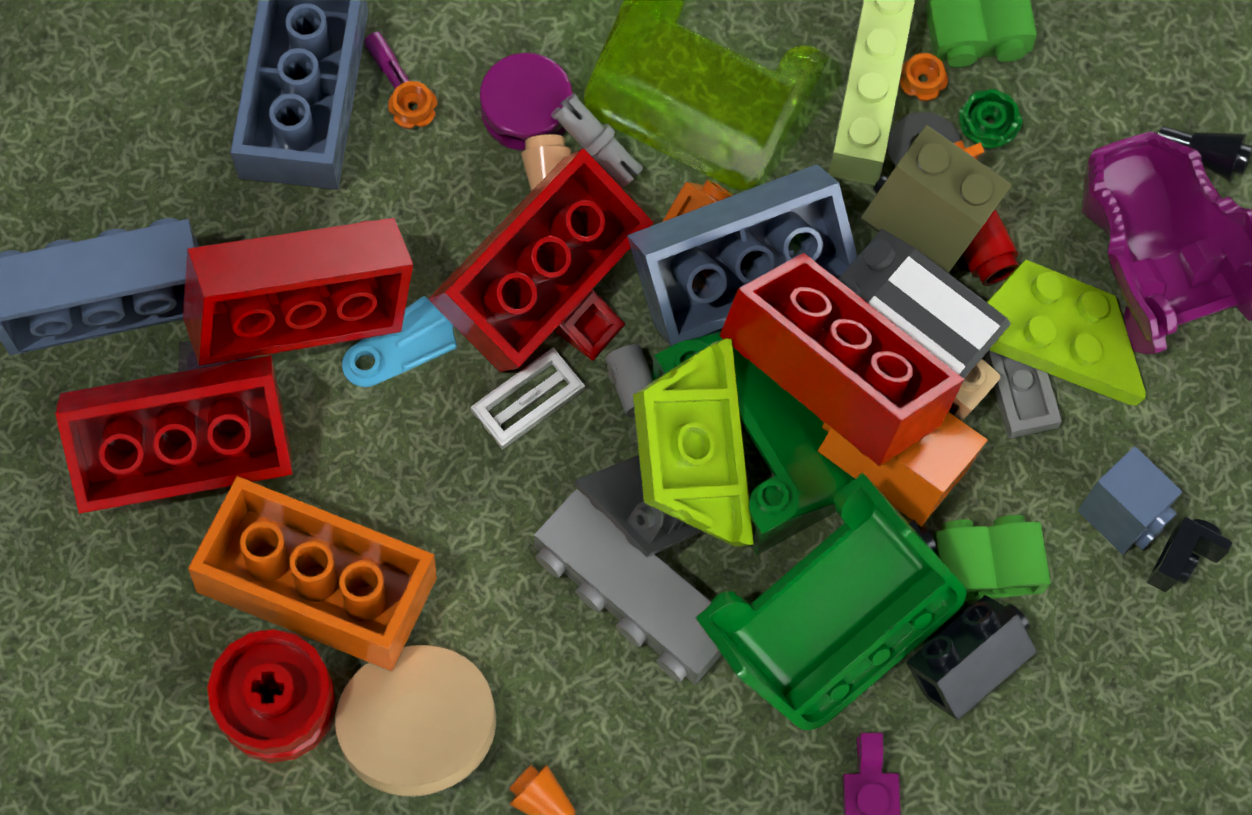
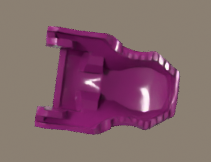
M1155 132L1131 136L1092 151L1087 162L1084 178L1082 214L1110 237L1108 246L1109 264L1126 302L1124 312L1125 327L1133 351L1143 354H1156L1166 351L1165 336L1176 333L1179 325L1228 308L1236 307L1247 320L1252 321V210L1242 208L1230 197L1222 199L1206 175L1200 153L1195 149L1160 136Z

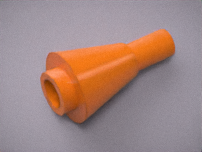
M547 764L539 771L533 765H530L508 788L516 795L509 805L527 815H575L576 810Z

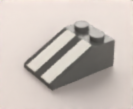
M883 229L877 233L838 279L962 378H965L1011 325L1007 317L928 257Z

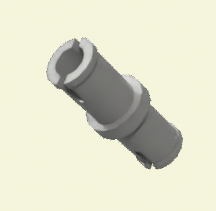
M575 93L560 103L561 109L557 107L552 112L551 117L557 120L579 143L580 149L584 148L621 188L628 185L634 179L631 176L633 173L638 175L643 169V166L613 137L615 130L609 124L602 125L581 103Z

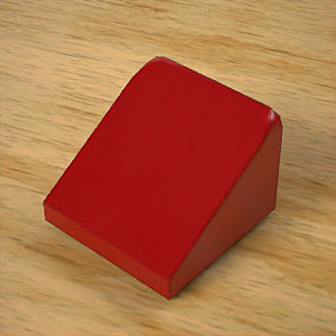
M592 289L553 331L593 361L622 329L625 323Z

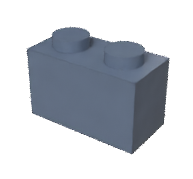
M1134 446L1097 481L1077 511L1124 555L1134 544L1143 551L1165 529L1164 527L1177 515V512L1171 508V505L1180 496L1182 491Z

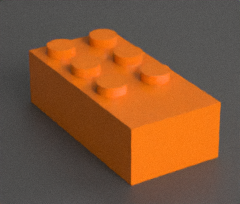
M238 476L188 567L197 593L389 671H393L437 579L434 554Z

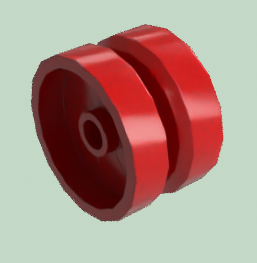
M276 629L250 632L229 644L215 661L207 684L209 709L229 742L249 758L270 763L295 760L314 749L330 730L336 710L334 683L316 649L298 635ZM271 693H282V696L274 695V703H265L266 698Z

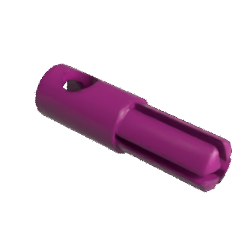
M374 32L368 35L364 40V44L381 71L387 76L393 88L396 89L401 82L410 81L382 34Z

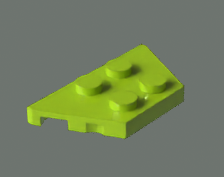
M1024 260L1003 282V285L986 301L1011 322V325L989 349L990 351L1125 404L1137 406L1145 400L1146 391L1116 295L1029 260Z
M722 339L713 342L634 393L633 401L644 503L734 547L753 545L754 543L749 513V496L732 339Z

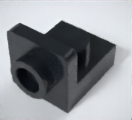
M1185 517L1173 529L1146 583L1166 593L1177 581L1185 584L1190 578L1200 558L1193 551L1217 563L1229 552L1233 543L1221 536V530L1212 523L1201 519L1191 520Z

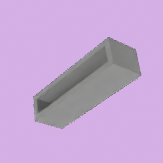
M578 489L567 498L534 534L535 549L539 551L535 558L540 565L556 578H559L564 573L579 586L575 590L576 594L591 609L600 612L604 607L619 620L616 624L617 630L633 645L640 647L645 642L660 655L656 660L657 664L674 680L681 682L686 677L696 685L721 657L722 654L695 618L711 602L655 554L646 558L639 549L633 547L627 541L625 535L602 512L597 510L591 504L589 498Z

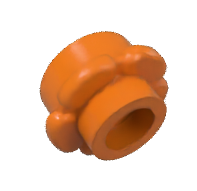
M929 53L916 54L902 65V78H900L899 84L903 92L908 96L915 95L920 101H930L937 98L939 91L944 90L947 86V72L942 61L935 55ZM921 75L926 76L927 81L921 82L918 77Z
M404 82L390 96L388 110L394 115V122L402 128L412 129L416 125L425 127L435 118L436 96L427 86L420 82ZM414 103L418 107L415 110H410L408 106Z

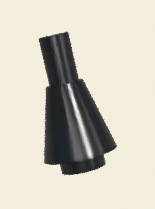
M1162 126L1159 132L1160 136L1197 150L1201 155L1204 167L1230 182L1235 173L1244 175L1252 154V146L1245 144L1247 134L1205 132L1190 134L1166 126Z

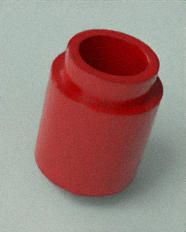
M994 210L963 252L962 257L971 275L975 278L979 277L983 286L993 285L1007 279L1019 266L1016 261L1018 251L998 212Z

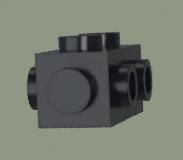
M984 595L976 603L969 606L962 615L936 637L930 639L923 648L906 661V664L924 696L938 708L958 720L1008 676L1013 674L1037 651L1027 633L1030 629V624L1023 613L1012 604L1004 606Z

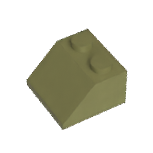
M926 124L860 220L877 232L883 229L906 242L949 273L1012 184Z

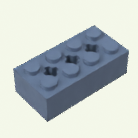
M367 0L258 1L230 152L239 179L339 190L368 17Z
M817 164L627 235L655 328L670 346L722 329L738 288L802 253H805L837 279L857 258L840 184Z
M164 218L154 221L146 228L131 231L110 229L100 233L97 238L78 242L57 240L47 244L43 249L24 253L16 250L0 252V341L8 354L11 356L183 320L187 248L199 247L189 219L179 221L174 218Z

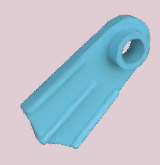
M423 296L405 309L401 332L363 338L349 348L342 360L343 373L352 384L359 387H371L457 348L453 324L427 297ZM364 355L374 358L375 364L369 370H360L356 367L358 358Z

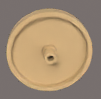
M413 645L403 648L393 671L368 662L356 672L340 696L336 710L335 727L344 758L349 767L361 780L371 787L389 794L422 796L442 791L457 784L477 768L492 744L496 729V711L488 682L471 661L446 648L431 645Z

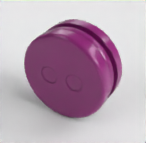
M535 53L512 54L496 62L485 74L479 93L481 117L489 135L499 144L517 151L526 150L525 140L533 136L547 134L563 136L566 130L557 120L551 117V114L557 107L561 109L560 103L572 94V87L567 74L555 61Z

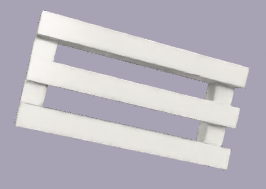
M553 347L472 405L471 412L481 421L487 432L493 436L496 443L503 450L585 390V385ZM551 365L556 368V373L520 397L494 418L488 412ZM564 380L568 383L566 387L503 431L501 426Z

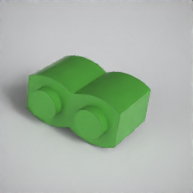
M1030 0L927 1L925 11L933 55L942 62L948 61V65L951 67L969 66L975 63L977 58L996 56L997 60L1001 62H1011L1021 59L1026 53L1032 51L1037 34Z
M1009 515L995 519L993 521L994 526L985 527L973 526L972 520L962 519L946 522L941 525L942 530L934 533L933 539L937 547L936 554L965 586L967 591L965 601L979 600L984 595L990 598L1043 594L1051 584L1041 522H1026L1025 517L1022 515Z

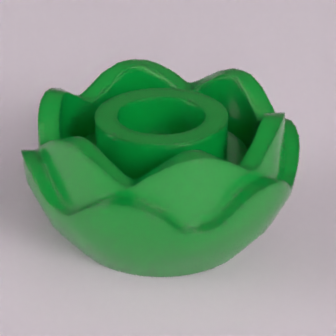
M997 89L979 90L971 94L961 107L959 124L964 136L974 145L981 143L983 148L995 149L1009 144L1016 137L1022 126V115L1019 113L1017 103L1010 95ZM991 118L994 123H987L985 119Z

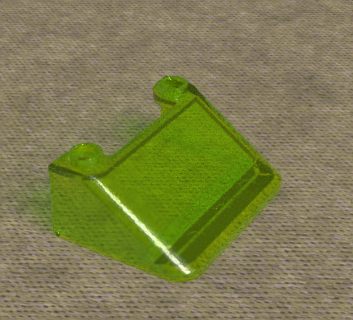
M624 0L585 88L584 103L586 108L598 121L609 124L612 128L731 188L747 189L757 184L763 178L820 79L831 54L811 45H798L783 55L776 71L677 23L683 11L685 0Z

